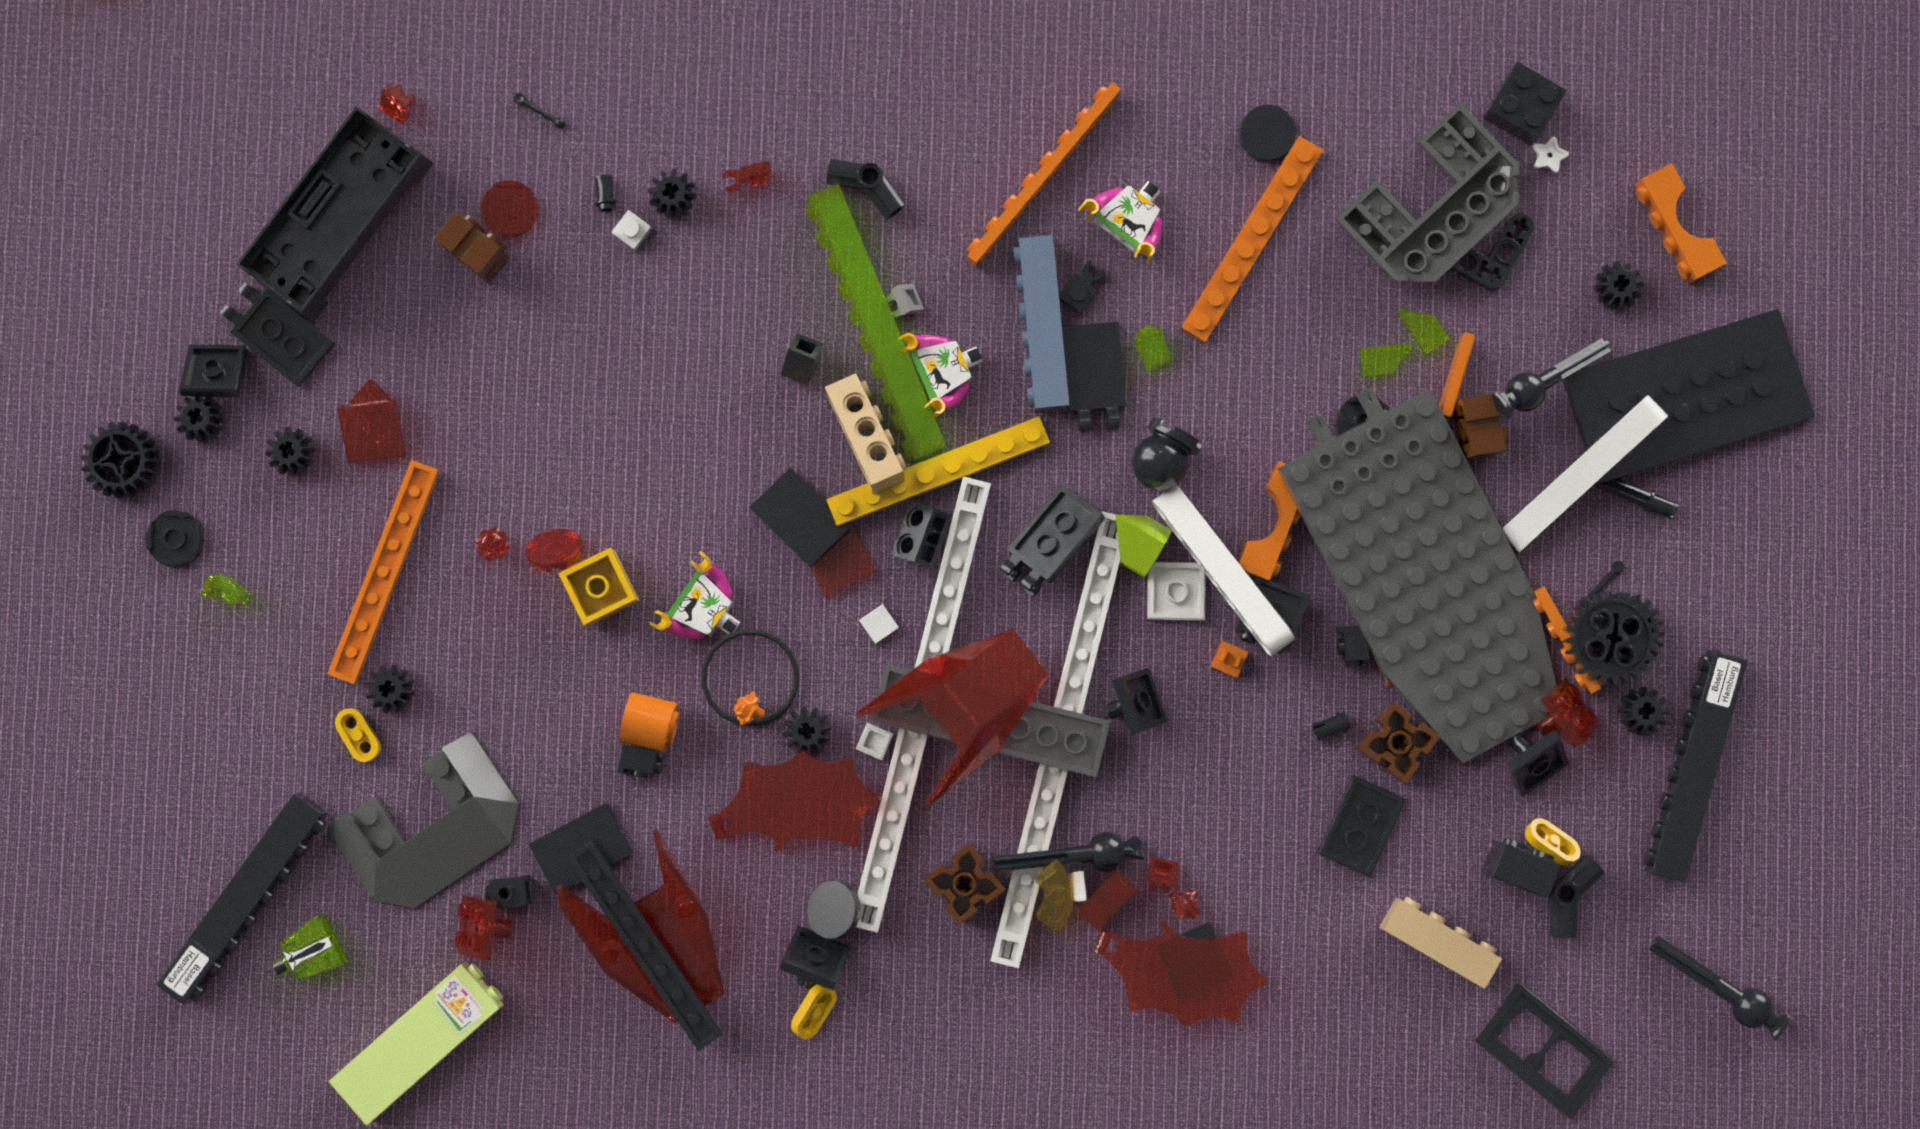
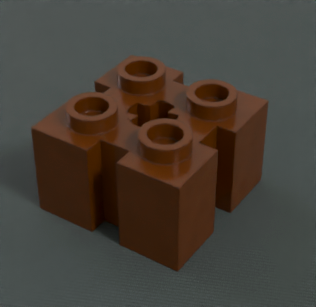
M455 211L434 239L489 284L510 259L504 252L507 247L491 232L488 231L484 235L485 229L467 213L462 217Z
M1492 394L1463 398L1455 404L1453 419L1458 433L1457 442L1467 461L1496 456L1506 451V445H1509L1508 431L1500 425L1499 417H1503V415L1496 409Z
M1387 702L1374 720L1380 725L1376 731L1367 730L1354 749L1372 762L1379 763L1380 760H1383L1386 763L1383 767L1384 771L1399 782L1408 783L1420 766L1415 761L1416 757L1419 754L1428 755L1441 736L1422 722L1412 725L1408 722L1412 717L1411 714L1396 703ZM1399 735L1401 737L1399 742L1402 744V747L1393 748L1392 738Z
M971 842L951 856L955 861L951 866L946 868L941 863L924 876V880L937 897L944 893L948 898L949 902L945 904V908L958 925L978 911L974 904L983 898L986 904H988L1005 890V887L991 869L987 873H984L979 865L984 860ZM960 876L965 878L969 876L972 879L969 890L966 891L965 888L960 890L957 887Z

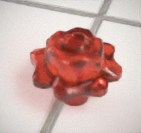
M493 527L490 530H481V537L475 539V543L478 546L477 554L481 557L485 556V559L489 562L495 558H504V551L510 549L507 542V533L500 532L498 527Z
M1175 889L1169 895L1173 914L1178 915L1180 918L1189 917L1194 919L1200 913L1196 901L1198 894L1194 890L1190 889L1188 892H1181Z

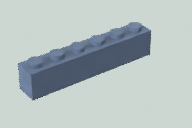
M1053 235L1019 238L1018 247H1013L1014 263L1020 264L1021 275H1016L1017 292H1023L1024 303H1019L1020 320L1026 321V331H1021L1022 346L1023 348H1028L1029 359L1024 360L1025 376H1031L1032 387L1027 388L1028 405L1034 404V412L1068 409L1069 396Z

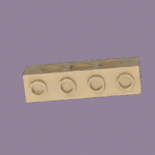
M855 373L826 386L827 398L873 495L905 481L903 471L907 469L901 454L895 455L891 447L895 445L889 429L883 430L880 424L883 421V417L878 406H872L868 399L872 395L866 381L860 382ZM858 404L862 406V409L858 412L849 411V408L853 405ZM864 429L874 430L871 436L864 437L860 435ZM877 453L886 455L882 461L872 460V457Z

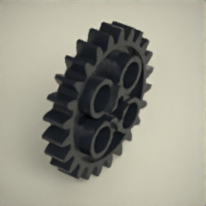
M1607 591L1604 594L1603 600L1601 595L1596 593L1593 594V602L1588 598L1582 600L1585 608L1580 606L1573 608L1578 615L1577 617H1567L1573 625L1572 627L1563 628L1565 632L1570 633V638H1566L1562 642L1571 644V648L1565 651V654H1574L1575 658L1570 662V665H1581L1578 674H1584L1588 671V681H1594L1599 676V685H1605L1608 678L1611 686L1618 685L1619 678L1623 684L1629 683V674L1634 679L1640 678L1638 669L1643 671L1649 670L1645 663L1646 660L1655 661L1656 658L1650 654V651L1659 649V646L1653 644L1652 639L1659 638L1660 634L1652 633L1651 629L1656 627L1658 623L1648 622L1647 619L1653 613L1641 612L1645 605L1643 602L1634 606V596H1629L1624 601L1623 592H1618L1613 599L1611 591ZM1597 613L1605 618V626L1602 629L1597 628L1594 624V617ZM1617 613L1618 618L1614 624L1613 615ZM1626 619L1630 620L1634 625L1631 635H1627L1623 631L1622 625ZM1612 634V637L1616 638V642L1611 643L1610 640L1606 639V635ZM1591 642L1597 643L1600 648V653L1596 658L1592 657L1588 652ZM1620 648H1624L1628 653V660L1624 664L1620 663L1617 658V652ZM1607 654H1608V659H1609V663H1608V664H1606V663L1604 662L1605 657L1607 656Z

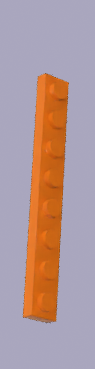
M1114 82L1108 88L1102 86L1093 98L1096 101L1089 110L1085 107L1075 119L1078 124L1072 131L1068 129L1064 131L1057 141L1060 144L1053 153L1049 150L1039 162L1042 167L1035 175L1031 172L1021 184L1023 189L1017 196L1012 194L1003 205L1005 211L999 218L994 216L985 227L987 233L980 240L977 237L969 245L966 251L969 252L967 261L976 268L1117 100L1120 96L1121 88Z
M1301 136L1297 138L1188 315L1181 330L1205 344L1323 152L1321 148Z
M411 460L330 665L328 675L357 685L440 470Z

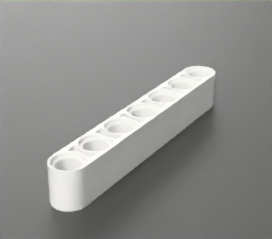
M1647 395L1502 528L1508 542L1520 552L1665 420L1668 415Z
M1178 486L1166 490L1152 501V504L1268 655L1273 656L1295 640L1293 633Z

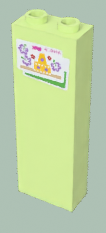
M468 962L459 965L328 1081L366 1126L379 1117L504 1006L500 1001L503 998L500 992L492 985L490 987L487 986L481 979L484 976L475 964L469 965Z

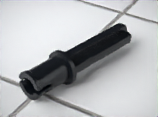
M1618 478L1597 484V482L1593 484L1596 487L1643 506V511L1651 510L1670 520L1675 515L1679 505L1678 502L1655 494L1656 491L1653 489L1651 492H1648Z

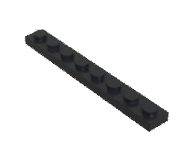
M591 841L569 856L567 859L697 1051L699 1052L721 1037L723 1032L595 843Z

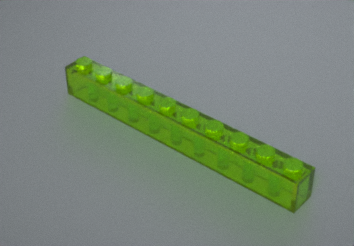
M839 184L808 195L809 205L804 206L810 222L816 220L820 231L815 232L821 248L827 246L830 257L826 258L831 273H838L841 283L837 284V288L842 300L848 299L852 309L847 311L853 327L859 325L863 335L859 336L858 339L864 353L870 351L873 362H870L869 366L874 378L880 377L884 388L879 390L885 405L891 403L895 414L890 417L896 431L902 430L906 440L902 441L901 444L907 458L913 456L914 461L918 462L947 450L935 419L931 418L933 415L931 407L929 406L926 409L924 407L928 400L908 352H900V349L904 348L905 344L903 340H897L901 334Z

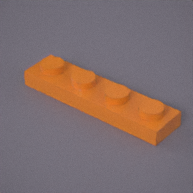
M1543 585L1534 590L1537 597L1533 603L1540 614L1545 612L1551 621L1546 626L1553 639L1559 637L1562 641L1570 638V633L1563 630L1567 625L1545 586ZM1563 643L1564 648L1560 649L1569 665L1575 656L1574 654H1565V651L1571 648V644ZM1580 664L1575 665L1576 668H1577V670H1579V668L1581 667V665H1580ZM1588 671L1584 674H1575L1574 676L1582 690L1588 688L1592 694L1601 689L1597 679L1588 681Z

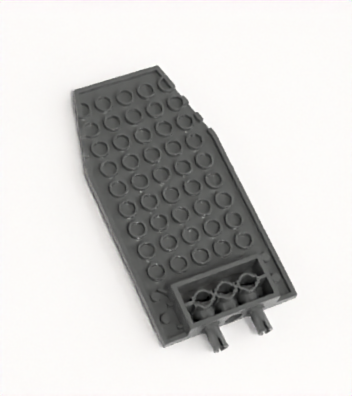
M1370 387L1356 394L1368 417L1365 419V422L1336 436L1332 435L1323 417V413L1313 416V418L1306 420V423L1318 443L1315 445L1316 447L1277 469L1351 614L1365 636L1369 649L1382 674L1417 711L1419 717L1434 732L1441 736L1439 740L1458 762L1464 763L1562 710L1540 613L1533 603L1536 596L1431 389L1386 410L1382 409L1373 391V387Z

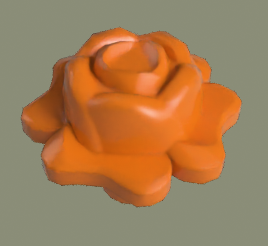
M755 692L740 697L734 706L737 720L740 721L742 726L750 723L753 718L761 720L764 716L765 710L758 707L759 698L756 697Z

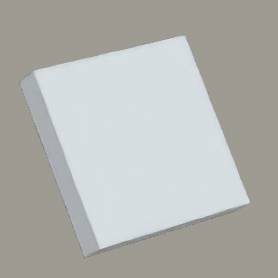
M1153 563L1147 577V620H1205L1206 574L1197 563Z

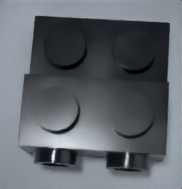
M1256 576L1254 584L1295 637L1311 595ZM1239 619L1235 630L1236 633L1240 634L1239 639L1255 644L1256 638L1242 620ZM1293 641L1275 654L1282 655L1283 651L1289 653Z

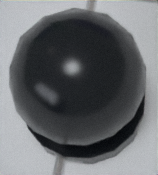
M1153 417L1147 427L1152 432V436L1143 439L1137 445L1131 462L1134 475L1146 488L1162 491L1177 486L1183 480L1189 467L1188 455L1197 456L1203 445L1198 443L1199 440L1177 426L1174 430L1163 426L1164 420Z

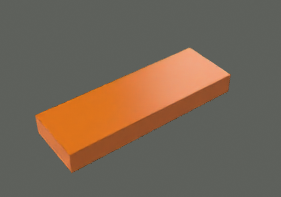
M1464 332L1459 337L1439 404L1445 419L1450 418L1453 414L1475 340V335Z

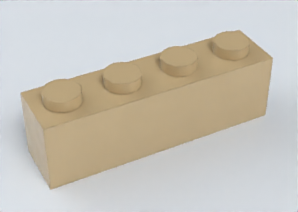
M1405 897L1404 901L1395 898L1379 928L1485 989L1502 958L1495 955L1497 949L1484 941H1481L1478 945L1469 940L1472 934L1458 926L1454 930L1445 926L1446 919L1432 911L1429 916L1419 910L1421 905L1408 897Z

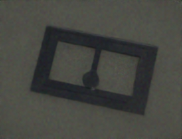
M1520 982L1516 984L1475 1039L1477 1044L1569 1119L1574 1117L1615 1061L1614 1058ZM1522 1005L1554 1030L1539 1053L1528 1054L1525 1061L1497 1039ZM1559 1035L1592 1061L1567 1096L1536 1071L1543 1067V1057Z

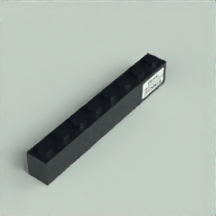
M1707 650L1700 657L1698 663V671H1700L1698 682H1694L1690 691V698L1693 700L1690 710H1686L1682 720V725L1685 726L1683 736L1678 738L1675 745L1676 761L1674 765L1670 766L1667 773L1669 786L1667 793L1662 794L1659 802V809L1662 811L1659 821L1656 820L1652 827L1651 836L1654 837L1651 849L1648 848L1644 856L1645 872L1686 883L1748 659L1717 650Z
M302 793L293 794L155 985L183 1005L192 1001L197 1002L207 989L204 986L210 977L214 978L222 969L224 964L221 961L227 953L232 954L240 944L239 936L244 929L248 931L258 919V916L255 915L261 906H267L275 895L273 889L278 882L283 883L291 874V864L296 858H302L310 846L307 844L313 834L317 836L325 827L327 822L324 819L328 812Z

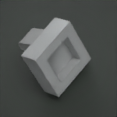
M914 284L898 285L892 288V293L886 297L887 303L894 301L897 303L898 309L891 313L893 317L917 314L924 310Z

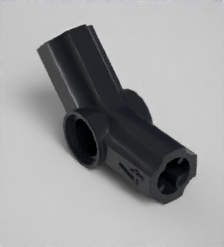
M830 159L827 171V185L863 190L885 220L892 218L906 206L877 164H860ZM873 172L878 175V180L873 184H867L863 181L865 174Z
M1587 854L1559 880H1555L1549 895L1550 937L1576 938L1577 902L1580 896L1605 873L1598 863ZM1562 886H1567L1570 891V895L1565 901H1561L1558 897V891Z

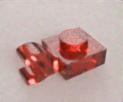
M769 161L744 166L740 170H726L722 173L724 179L730 177L735 179L734 185L725 187L727 193L730 194L739 191L743 183L759 186L766 184L768 179L773 178Z

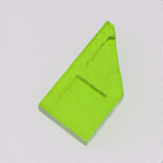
M1404 308L1396 311L1424 356L1450 340L1435 315L1409 311Z
M1413 343L1360 348L1359 357L1362 378L1391 375L1413 348Z

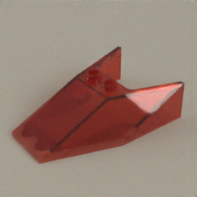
M1011 629L926 659L856 713L862 718L863 716L912 699H919L925 704L957 746L956 755L925 801L930 806L999 751L1049 674L1015 630Z
M657 828L652 832L663 884L660 888L636 901L635 904L705 1006L725 994L707 913ZM563 885L556 887L561 911L604 973L672 1022H678L607 916Z

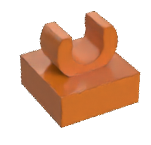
M1222 640L1210 667L1238 678L1248 651Z

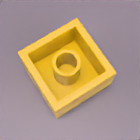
M608 548L558 573L585 626L589 627L640 601L616 551L612 548Z

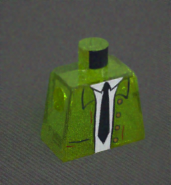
M323 913L310 919L280 943L284 956L273 961L272 965L279 977L293 971L296 978L300 980L344 965L349 960Z

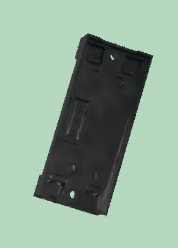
M356 106L236 265L314 323L329 303L324 299V296L328 295L412 184L411 181L413 180L419 184L433 166V163L418 150Z

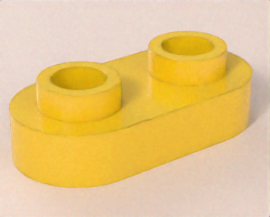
M353 708L344 709L339 712L335 719V727L352 757L360 762H369L376 759L381 751V744L365 715L360 710ZM352 717L356 720L354 728L348 726V720ZM365 742L371 745V750L368 753H365L362 749Z
M1538 818L1526 827L1525 836L1527 841L1537 850L1554 856L1553 861L1559 865L1569 866L1580 857L1578 843L1547 820Z
M815 985L810 989L791 1022L792 1031L801 1039H810L817 1034L836 1003L837 994L835 990L832 991L820 985Z

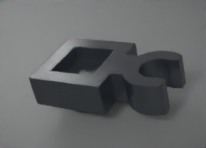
M1090 260L1083 267L1082 278L1074 274L1059 295L1060 301L1079 314L1083 313L1097 293L1098 289L1093 287L1092 284L1099 282L1105 270L1101 269L1098 275H1091L1088 269L1093 262Z

